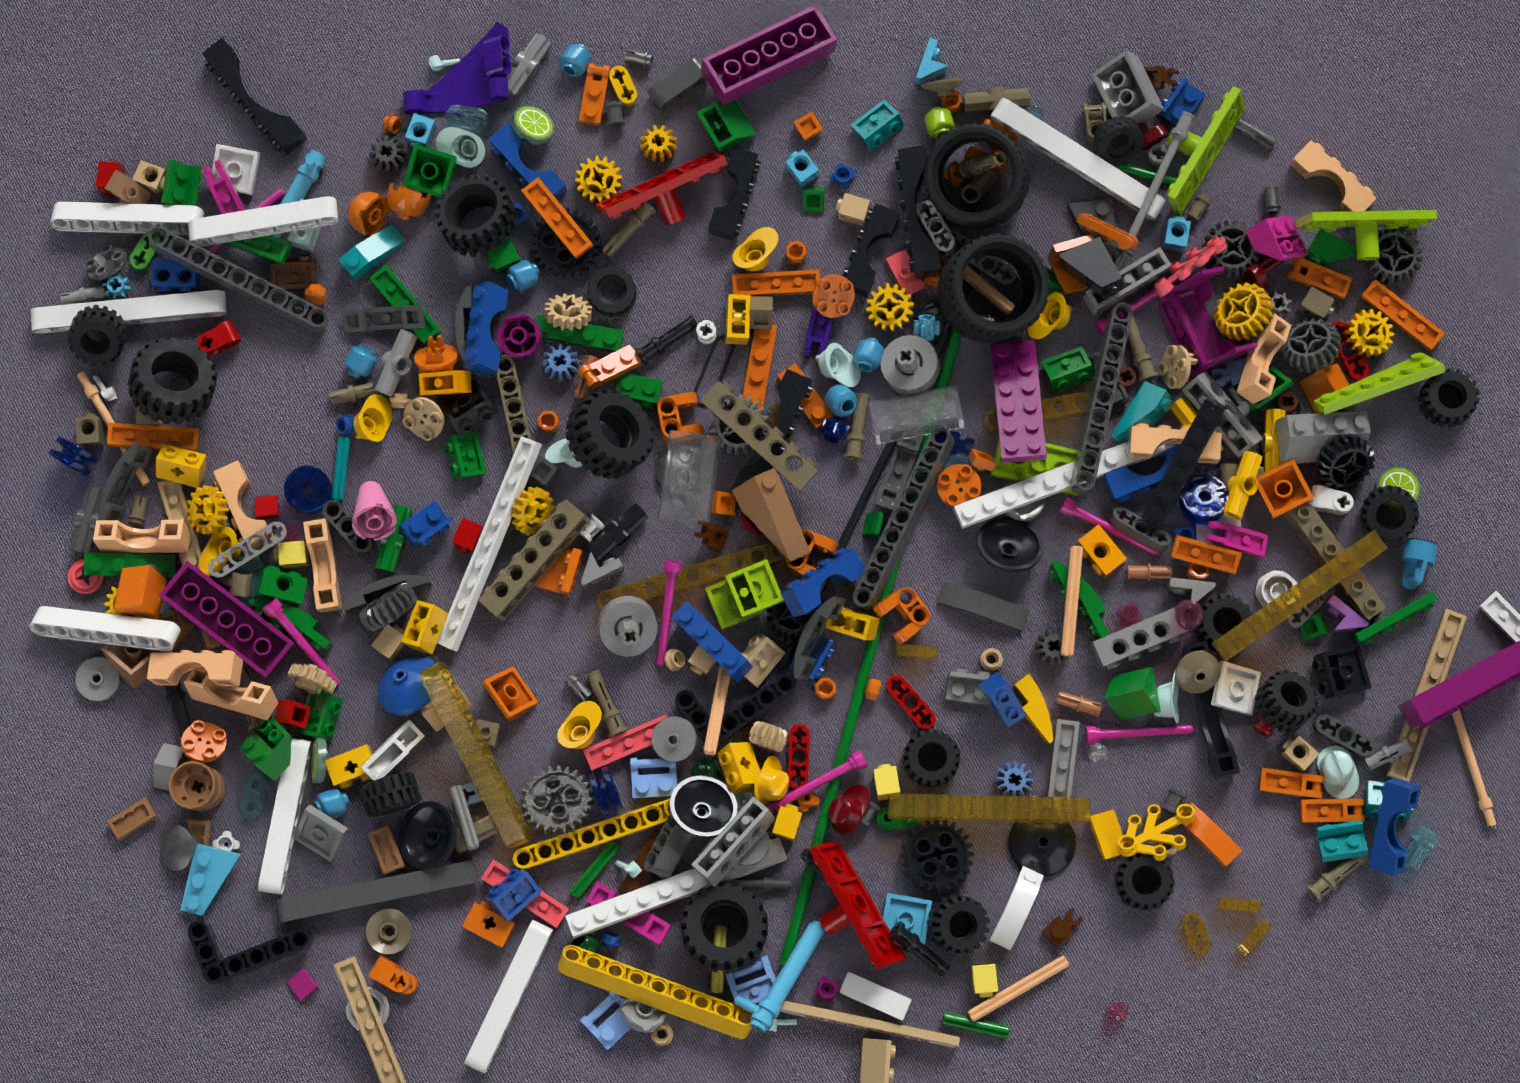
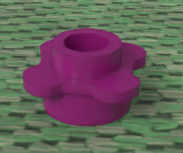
M822 976L818 988L814 989V994L816 997L821 996L826 999V1002L832 1003L835 1000L836 992L841 988L840 983L829 980L827 976ZM826 987H829L830 989L828 992L825 991Z

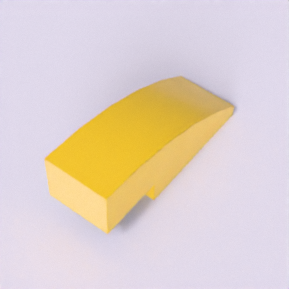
M1027 674L1013 688L1026 703L1022 707L1027 715L1025 716L1045 743L1049 745L1053 742L1049 711L1037 684L1030 674Z

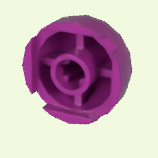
M513 314L504 320L501 327L499 326L497 341L499 347L507 355L514 358H527L539 350L543 334L539 324L533 318L525 314Z

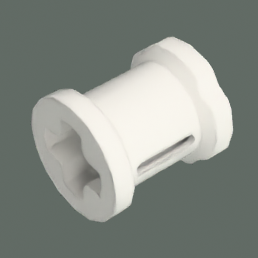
M704 320L697 325V338L701 343L710 344L715 341L717 333L713 322ZM706 328L710 329V333L704 336L703 332L706 331Z
M593 514L590 516L591 521L580 532V535L589 543L605 527Z

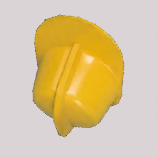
M771 227L757 229L734 251L732 256L735 265L745 268L748 273L764 269L769 263V255L778 244V233Z
M1053 292L1047 297L1048 302L1043 313L1039 314L1038 320L1028 327V334L1033 339H1042L1053 329L1060 330L1068 324L1073 308L1065 303L1064 296L1061 293Z
M379 394L368 397L353 421L356 431L355 438L371 440L373 442L383 440L393 418V409L386 397Z
M219 527V532L212 534L200 556L199 569L207 576H212L208 569L210 561L240 543V540L236 538L234 530L230 527ZM240 549L232 552L231 557L234 561L240 556ZM227 555L223 556L226 561L222 564L214 563L215 567L212 569L214 573L217 571L220 573L224 566L231 564Z
M584 701L578 704L559 728L557 734L558 742L563 747L575 750L586 748L592 744L595 738V730L601 721L602 712L600 707L592 701Z
M770 756L767 758L755 781L754 796L764 806L772 801L782 799L788 791L789 777L787 773L782 771L777 757Z

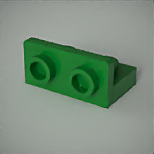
M175 160L167 161L161 203L166 205L196 206L202 167L199 165L189 166Z
M1082 346L1041 361L1042 368L1050 382L1053 393L1064 391L1069 387L1093 379L1092 364Z
M625 373L618 377L616 391L622 392V395L627 394L632 397V400L635 403L638 402L641 408H657L663 380Z
M477 431L463 433L460 436L459 434H453L445 441V453L449 456L450 460L449 470L455 482L487 474Z
M308 692L305 705L311 706L307 726L306 729L298 728L297 733L325 739L330 742L335 732L343 699L328 693L321 692L314 695Z

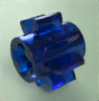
M832 416L830 420L824 419L820 433H824L823 437L826 441L838 443L840 439L845 441L849 426H846V421L842 417Z

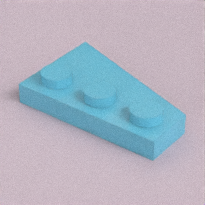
M198 843L194 850L180 910L203 916L241 854Z

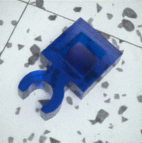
M949 431L955 440L949 455L956 456L957 450H960L964 455L968 456L971 450H967L965 445L968 443L974 444L975 439L966 438L961 440V433ZM942 435L938 439V443H943L947 435Z

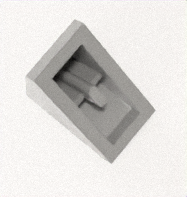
M163 744L154 761L153 787L169 790L171 774L184 761L185 753L182 751V747Z

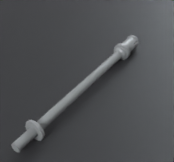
M1182 111L1176 127L1172 129L1173 139L1130 228L1129 234L1137 236L1180 142L1187 140L1189 136L1187 133L1195 119L1193 114ZM1116 246L1115 249L1119 254L1114 264L1119 272L1127 256L1133 257L1134 253L1130 249L1123 250Z

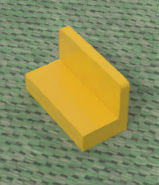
M1112 809L1088 817L1102 860L1119 856L1116 844L1119 838L1123 836L1115 811Z

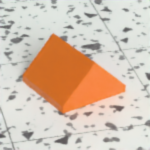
M1338 363L1327 366V369L1321 368L1318 372L1313 373L1298 383L1315 414L1321 412L1315 409L1314 400L1321 398L1324 394L1332 393L1350 385ZM1348 407L1339 409V410L1334 411V412H1331V413H1338V412H1340V411H1342V410H1344V409H1346V408H1348Z
M1294 459L1256 477L1258 490L1273 519L1314 499Z
M150 565L122 568L114 610L159 620L162 600L158 595L165 588L166 578Z
M514 666L482 682L509 722H512L538 703Z

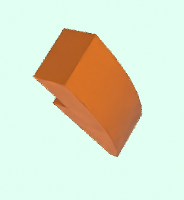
M1191 802L1189 805L1193 806L1195 810V819L1191 824L1184 825L1181 823V825L1223 867H1226L1243 850Z

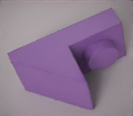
M1335 595L1331 596L1324 604L1332 616L1341 618L1331 633L1362 630L1369 624V622Z

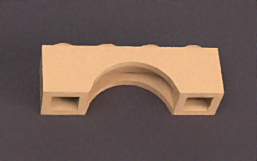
M1312 140L1290 163L1305 179L1313 176H1325L1333 180L1341 192V203L1339 206L1341 211H1367L1377 199L1369 187L1361 185L1358 182V178L1352 172L1344 170L1336 158H1331L1325 153V149L1319 143H1314Z
M1277 314L1267 318L1269 324L1263 326L1264 331L1259 330L1257 337L1253 336L1251 344L1257 343L1258 347L1248 352L1237 393L1252 404L1271 396L1276 377L1268 372L1269 365L1276 352L1286 343L1291 325Z
M1136 424L1129 431L1128 457L1150 459L1154 451L1164 444H1181L1190 427H1181L1178 430L1171 429V426L1159 425L1158 428H1152L1148 424ZM1215 430L1198 463L1218 464L1221 457L1222 433H1217Z
M238 460L213 471L216 477L213 479L215 486L219 488V491L222 490L224 492L225 498L223 499L228 500L225 507L229 508L233 515V518L230 519L232 525L242 535V538H239L240 542L269 525L265 520L251 519L243 512L241 500L250 482L242 464ZM266 531L262 532L261 534L267 539L268 545L271 544L270 538L274 536L273 533L267 535ZM256 537L251 540V547L254 550L263 548L264 542L261 538Z
M325 518L303 522L306 544L313 568V591L316 610L320 613L342 610L330 524Z
M96 520L93 541L100 553H187L191 533L184 520H162L159 526L151 529L132 528L118 520Z
M181 650L180 653L160 651L159 653L150 654L147 679L155 685H178L180 679L187 672L201 668L206 669L209 679L218 686H240L243 660L235 652L224 650L222 653H215L209 650H202L201 653H194L189 650Z
M206 669L191 670L184 681L191 699L265 720L269 719L278 704L271 686L253 681L247 688L218 686L209 679Z

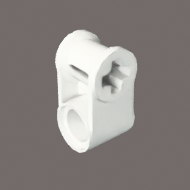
M1321 485L1312 486L1311 493L1314 499L1309 502L1315 511L1343 516L1350 511L1354 504L1353 497L1347 492ZM1341 499L1344 500V508L1340 507L1339 501Z

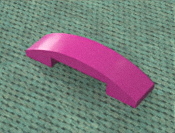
M597 882L586 902L596 905L620 895ZM650 912L621 921V923L660 946L672 925Z

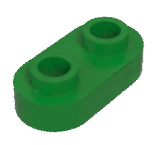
M915 805L890 806L880 809L876 821L879 827L884 830L913 828L917 826V823H920L922 814ZM908 812L914 813L915 818L913 820L907 819L906 814ZM885 814L892 816L891 822L884 821Z

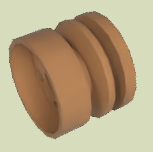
M196 761L185 762L178 766L170 776V795L174 802L181 807L199 812L210 811L218 806L224 798L226 790L225 780L221 773L212 766ZM200 783L204 784V786L201 788V792L197 791V789L200 788Z

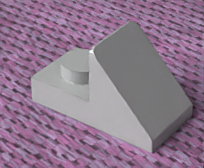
M591 552L581 580L584 589L623 570L624 567L620 558L616 560L614 557L607 559L602 563V567H598Z
M1170 578L1167 584V590H1173V594L1186 595V592H1189L1188 609L1215 588V582Z

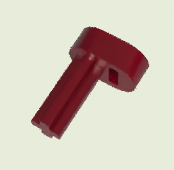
M1145 122L1137 124L1144 137L1143 148H1141L1143 151L1150 149L1155 144H1159L1168 137V132L1162 124L1150 130Z
M1268 257L1260 264L1254 263L1246 268L1243 273L1245 283L1255 284L1259 288L1261 287L1266 290L1268 288L1266 274L1282 264L1284 260L1280 261Z

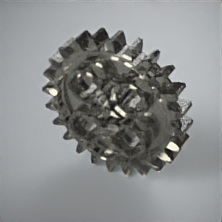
M560 765L557 766L556 771H553L551 766H548L547 773L540 769V776L532 774L533 782L526 781L527 788H522L524 796L520 797V801L523 804L521 805V810L525 812L523 814L524 819H530L529 826L536 825L537 832L544 828L545 835H548L550 830L553 831L554 837L557 836L558 831H562V834L565 836L566 829H570L574 833V826L583 827L581 819L588 821L587 813L593 812L590 805L594 804V799L592 798L594 795L593 790L590 789V782H585L584 775L578 777V770L570 773L569 766L564 771H561ZM553 784L559 785L555 789L549 788ZM570 795L578 796L576 799L573 800L568 799ZM539 802H546L545 806H536ZM560 812L565 813L563 817L555 816L557 813Z

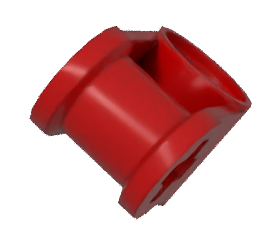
M227 320L201 334L197 339V346L200 347L201 352L205 351L210 357H214L226 349L236 346L242 339L232 321ZM207 342L211 344V348L207 349L205 343Z

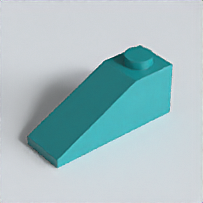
M391 224L355 245L338 261L351 278L357 282L405 243L406 240Z
M1144 381L1111 435V438L1117 445L1129 441V431L1132 426L1143 423L1151 427L1162 419L1164 414L1170 409L1173 401L1167 390Z

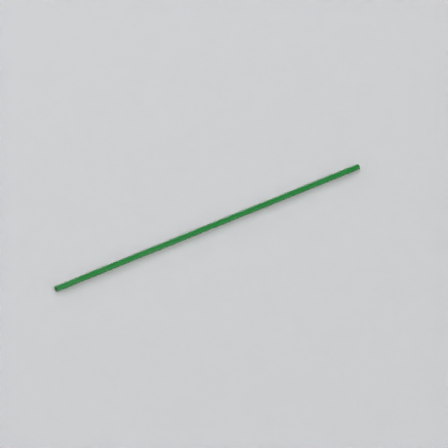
M954 327L917 460L932 430L938 426L962 335L959 332L957 333ZM924 475L920 477L919 483H922ZM918 495L911 496L909 503H914L918 499ZM907 514L901 517L900 523L907 521ZM897 534L894 543L898 540L899 536ZM902 554L879 602L893 591ZM886 614L880 617L875 640H867L832 770L846 763ZM842 775L828 783L811 848L824 844L830 822L828 816L829 806L836 799ZM807 863L779 965L782 966L785 965L796 946L816 873Z

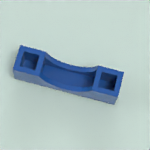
M509 122L489 138L491 145L489 149L497 158L501 156L505 160L503 164L511 173L515 171L519 176L518 181L524 188L539 177L556 199H559L567 192L566 185L552 169L542 172L533 171L521 162L520 155L524 146V140L518 137Z
M489 281L474 286L466 351L464 354V368L482 376L498 372L501 351L495 346L491 338L490 323L496 313L506 311L508 298L507 289Z
M1180 444L1166 449L1162 468L1154 474L1138 475L1130 471L1126 466L1106 473L1103 476V481L1112 502L1119 500L1120 503L1132 499L1131 495L1139 492L1140 495L1152 491V487L1158 485L1162 480Z
M841 548L835 551L833 558H827L819 562L817 569L806 571L802 574L803 578L801 580L797 579L786 585L788 589L780 594L792 617L805 615L821 604L820 590L826 578H830L838 585L853 582L863 574L865 567L855 548L849 550Z
M688 601L672 616V619L737 683L753 668L750 662Z
M1399 778L1388 780L1383 785L1381 792L1383 795L1382 803L1377 812L1379 817L1378 823L1373 832L1374 844L1369 853V868L1391 876L1404 872L1408 850L1398 840L1396 823L1402 812L1417 808L1421 789L1420 785Z

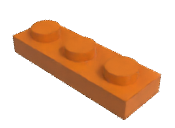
M796 363L787 368L805 376ZM786 370L777 375V378L780 380V382ZM813 388L810 397L804 398L802 406H804L803 413L817 430L834 418V414L827 408L825 402Z
M1176 535L1170 557L1236 574L1242 553Z

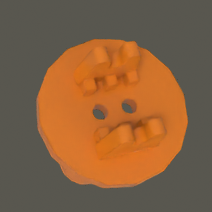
M830 274L821 278L814 286L812 292V303L815 309L821 315L829 318L847 315L855 298L853 284L844 276L838 274Z
M441 335L437 336V341H434L433 337L429 336L428 345L418 350L414 356L415 365L420 373L440 370L452 371L454 364L458 360L457 349L451 345L444 344Z
M956 464L947 467L939 475L937 482L938 495L950 507L978 498L982 487L980 477L967 464Z
M201 720L193 722L183 732L181 738V747L185 755L191 760L201 763L212 762L220 758L225 752L227 745L226 732L215 724Z

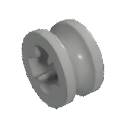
M1155 144L1150 148L1148 159L1153 165H1160L1164 158L1161 156L1160 159H1156V155H1153L1156 150H1160V154L1164 156L1167 152V147L1163 144Z

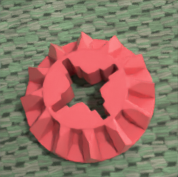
M84 559L76 561L68 572L70 586L81 594H92L97 589H100V585L104 581L103 576L92 575L89 578V585L85 580H80L84 576Z

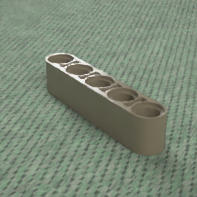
M501 355L496 375L511 444L515 453L521 436L532 440L516 365L510 356ZM503 363L511 364V368L508 371L500 370V366ZM512 383L516 385L513 392L505 391L507 384ZM517 404L520 406L518 413L512 414L509 412L512 405ZM517 426L525 427V431L520 435L515 434L514 429Z

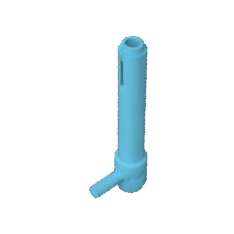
M313 149L310 153L306 154L304 157L305 162L303 165L300 164L297 170L298 174L281 204L296 202L305 198L313 182H316L319 178V171L323 170L326 165L325 161L327 158L323 154ZM284 233L273 234L271 236L281 239Z
M813 920L812 923L808 924L766 997L762 998L758 1005L740 996L735 998V1005L753 1013L750 1017V1025L757 1031L765 1033L767 1029L770 1030L773 1025V1019L777 1018L781 1012V1005L825 933L820 922Z

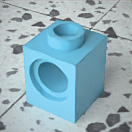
M413 114L405 136L411 148L414 147V144L427 148L430 147L437 128L435 120ZM419 130L426 131L422 137L415 136Z
M804 149L799 153L795 151L787 157L786 169L801 188L819 176V169ZM802 163L805 164L807 168L803 171H799L795 168V166L797 164Z
M1180 216L1169 218L1166 223L1162 249L1184 252L1187 247L1191 221H1186L1184 217ZM1173 229H1178V230H1180L1181 233H1182V236H1181V237H1176V236H1174V235L1172 234L1171 230H1173Z

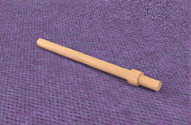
M85 371L77 374L85 389V395L88 399L92 400L107 427L109 423H115L101 400L100 392L96 385H92ZM120 447L123 454L129 449L126 447ZM138 467L135 474L142 486L145 487L151 482L143 468Z
M1458 709V711L1452 713V717L1479 801H1477L1479 809L1483 810L1488 827L1497 825L1491 808L1493 807L1491 798L1487 796L1460 709Z

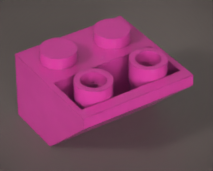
M1290 215L1264 219L1246 230L1251 244L1257 252L1280 261L1308 255L1305 244L1295 229V222L1291 219Z

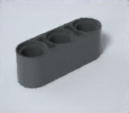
M699 57L691 59L648 90L649 95L660 110L668 108L706 82L701 72L702 60Z
M330 500L324 504L322 509L323 515L356 552L363 556L371 554L375 548L372 538L366 537L369 541L368 546L365 549H359L358 543L362 538L355 534L354 530L350 533L344 532V526L347 523H352V516L335 500ZM338 507V515L335 517L329 516L330 509Z
M671 814L644 862L646 871L665 879L672 874L692 837L675 824Z

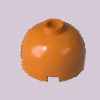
M389 183L387 203L390 209L397 213L398 218L410 220V217L423 215L428 209L432 197L431 194H428L426 197L422 195L423 192L407 188L400 184L398 188H393L394 183Z
M371 191L358 194L348 206V221L352 228L370 237L384 228L387 221L383 220L386 214H390L387 198Z

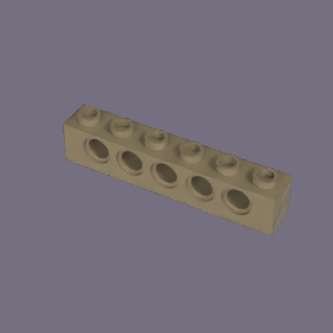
M717 381L700 401L801 492L818 473L816 469L818 465L809 456L804 459L799 454L801 449L792 441L788 444L782 439L784 434L776 426L771 429L766 424L768 419L759 411L756 414L749 409L751 404L742 396L738 399L733 394L735 389L726 381L723 384ZM726 399L734 401V407L729 411L722 408V403ZM742 414H748L751 417L750 423L746 426H742L738 422ZM758 429H765L767 431L765 440L759 441L755 438V432ZM775 444H781L784 447L783 453L779 456H775L771 452L772 446ZM791 459H798L801 465L798 470L792 471L788 468V462Z
M565 499L563 502H560L555 507L551 517L541 523L538 532L527 539L525 547L511 558V563L506 569L501 570L497 574L493 584L483 590L478 601L497 618L505 621L588 525L591 519L569 500ZM566 520V526L563 529H559L560 523ZM551 537V543L548 546H544L545 540ZM537 554L536 561L530 563L531 556ZM519 571H522L521 578L519 580H515L516 574ZM507 588V594L501 597V591Z
M1310 502L1302 504L1284 514L1326 574L1335 581L1337 589L1357 614L1368 621L1386 608L1385 604Z

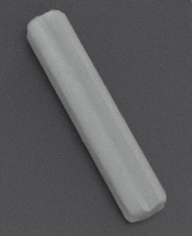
M453 786L450 788V792L468 850L477 849L479 842L462 786Z

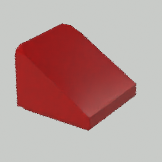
M278 495L256 497L255 517L258 520L280 517Z

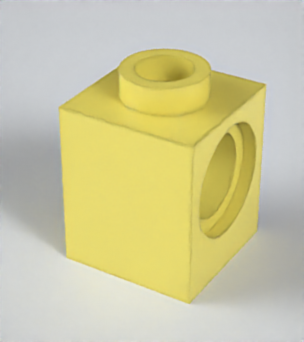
M306 542L278 543V549L275 550L276 563H279L282 568L310 566Z
M890 764L879 765L878 769H874L878 801L900 798L896 766H891Z
M995 964L971 966L974 994L979 993L980 998L993 997V992H998Z

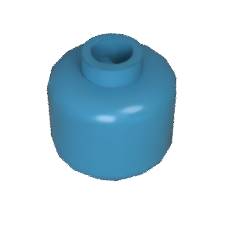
M582 44L568 45L559 60L562 71L571 77L583 75L588 64L591 62V55L587 47Z
M521 260L507 270L506 281L513 291L525 292L538 283L540 272L534 263Z
M867 338L858 342L853 355V361L861 371L872 372L879 368L884 348L877 339Z
M362 344L352 347L344 361V365L349 369L347 373L358 379L360 376H369L377 362V358L374 355L375 351Z
M835 385L826 393L825 404L827 408L839 417L850 415L857 407V396L844 385Z
M337 788L319 793L317 801H314L315 808L332 819L345 815L347 811L346 806L349 805L346 793H341Z

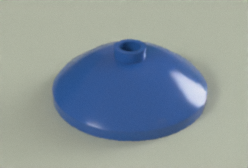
M411 655L396 661L386 670L379 682L377 694L381 706L387 712L400 716L409 715L424 708L433 699L440 685V671L437 665L430 658L422 655Z

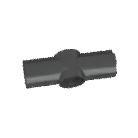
M93 486L87 487L82 508L78 510L74 524L76 529L70 550L80 554L91 552L94 543L93 536L96 520H99L103 489Z

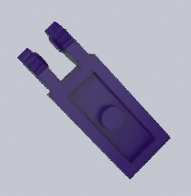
M814 306L806 336L805 359H809L811 355L812 343L820 344L817 355H820L825 350L834 319L821 315Z

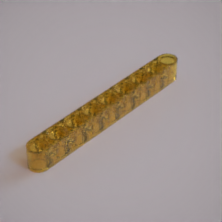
M1373 530L1218 638L1212 645L1226 662L1381 554L1388 547L1376 531Z
M769 542L683 567L679 575L676 576L678 584L674 589V594L726 580V575L756 564L751 560L755 553L762 554L763 560L767 559L770 566L781 564L786 561V558L784 556L776 557L773 554V550L776 547ZM734 559L740 560L742 567L736 570L730 567L731 561ZM711 566H719L721 572L718 575L713 576L709 574L708 571ZM690 572H697L700 575L699 579L695 582H690L687 576ZM663 573L604 590L597 596V604L602 611L604 608L601 605L603 598L609 596L615 599L623 596L627 590L633 591L635 593L634 597H638L645 602L664 598L667 575ZM648 584H653L657 588L655 593L650 595L646 594L644 589Z
M441 661L421 670V681L506 846L512 850L533 840L532 831L448 667Z
M888 795V819L1041 823L1091 822L1090 798Z

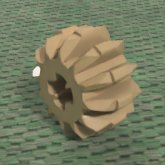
M757 721L751 727L749 741L761 748L781 752L786 744L788 733L782 728Z

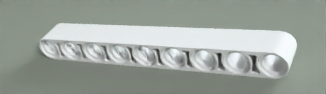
M1001 98L990 115L994 122L1002 125L1017 137L1138 213L1149 188L1010 100ZM1156 194L1145 218L1155 221L1166 200Z
M211 290L37 307L31 309V328L33 333L69 331L72 320L77 315V312L80 310L84 311V308L90 306L92 309L94 305H99V308L107 306L109 311L115 310L117 312L116 316L121 315L123 318L122 323H126V325L217 317L227 314L225 291Z

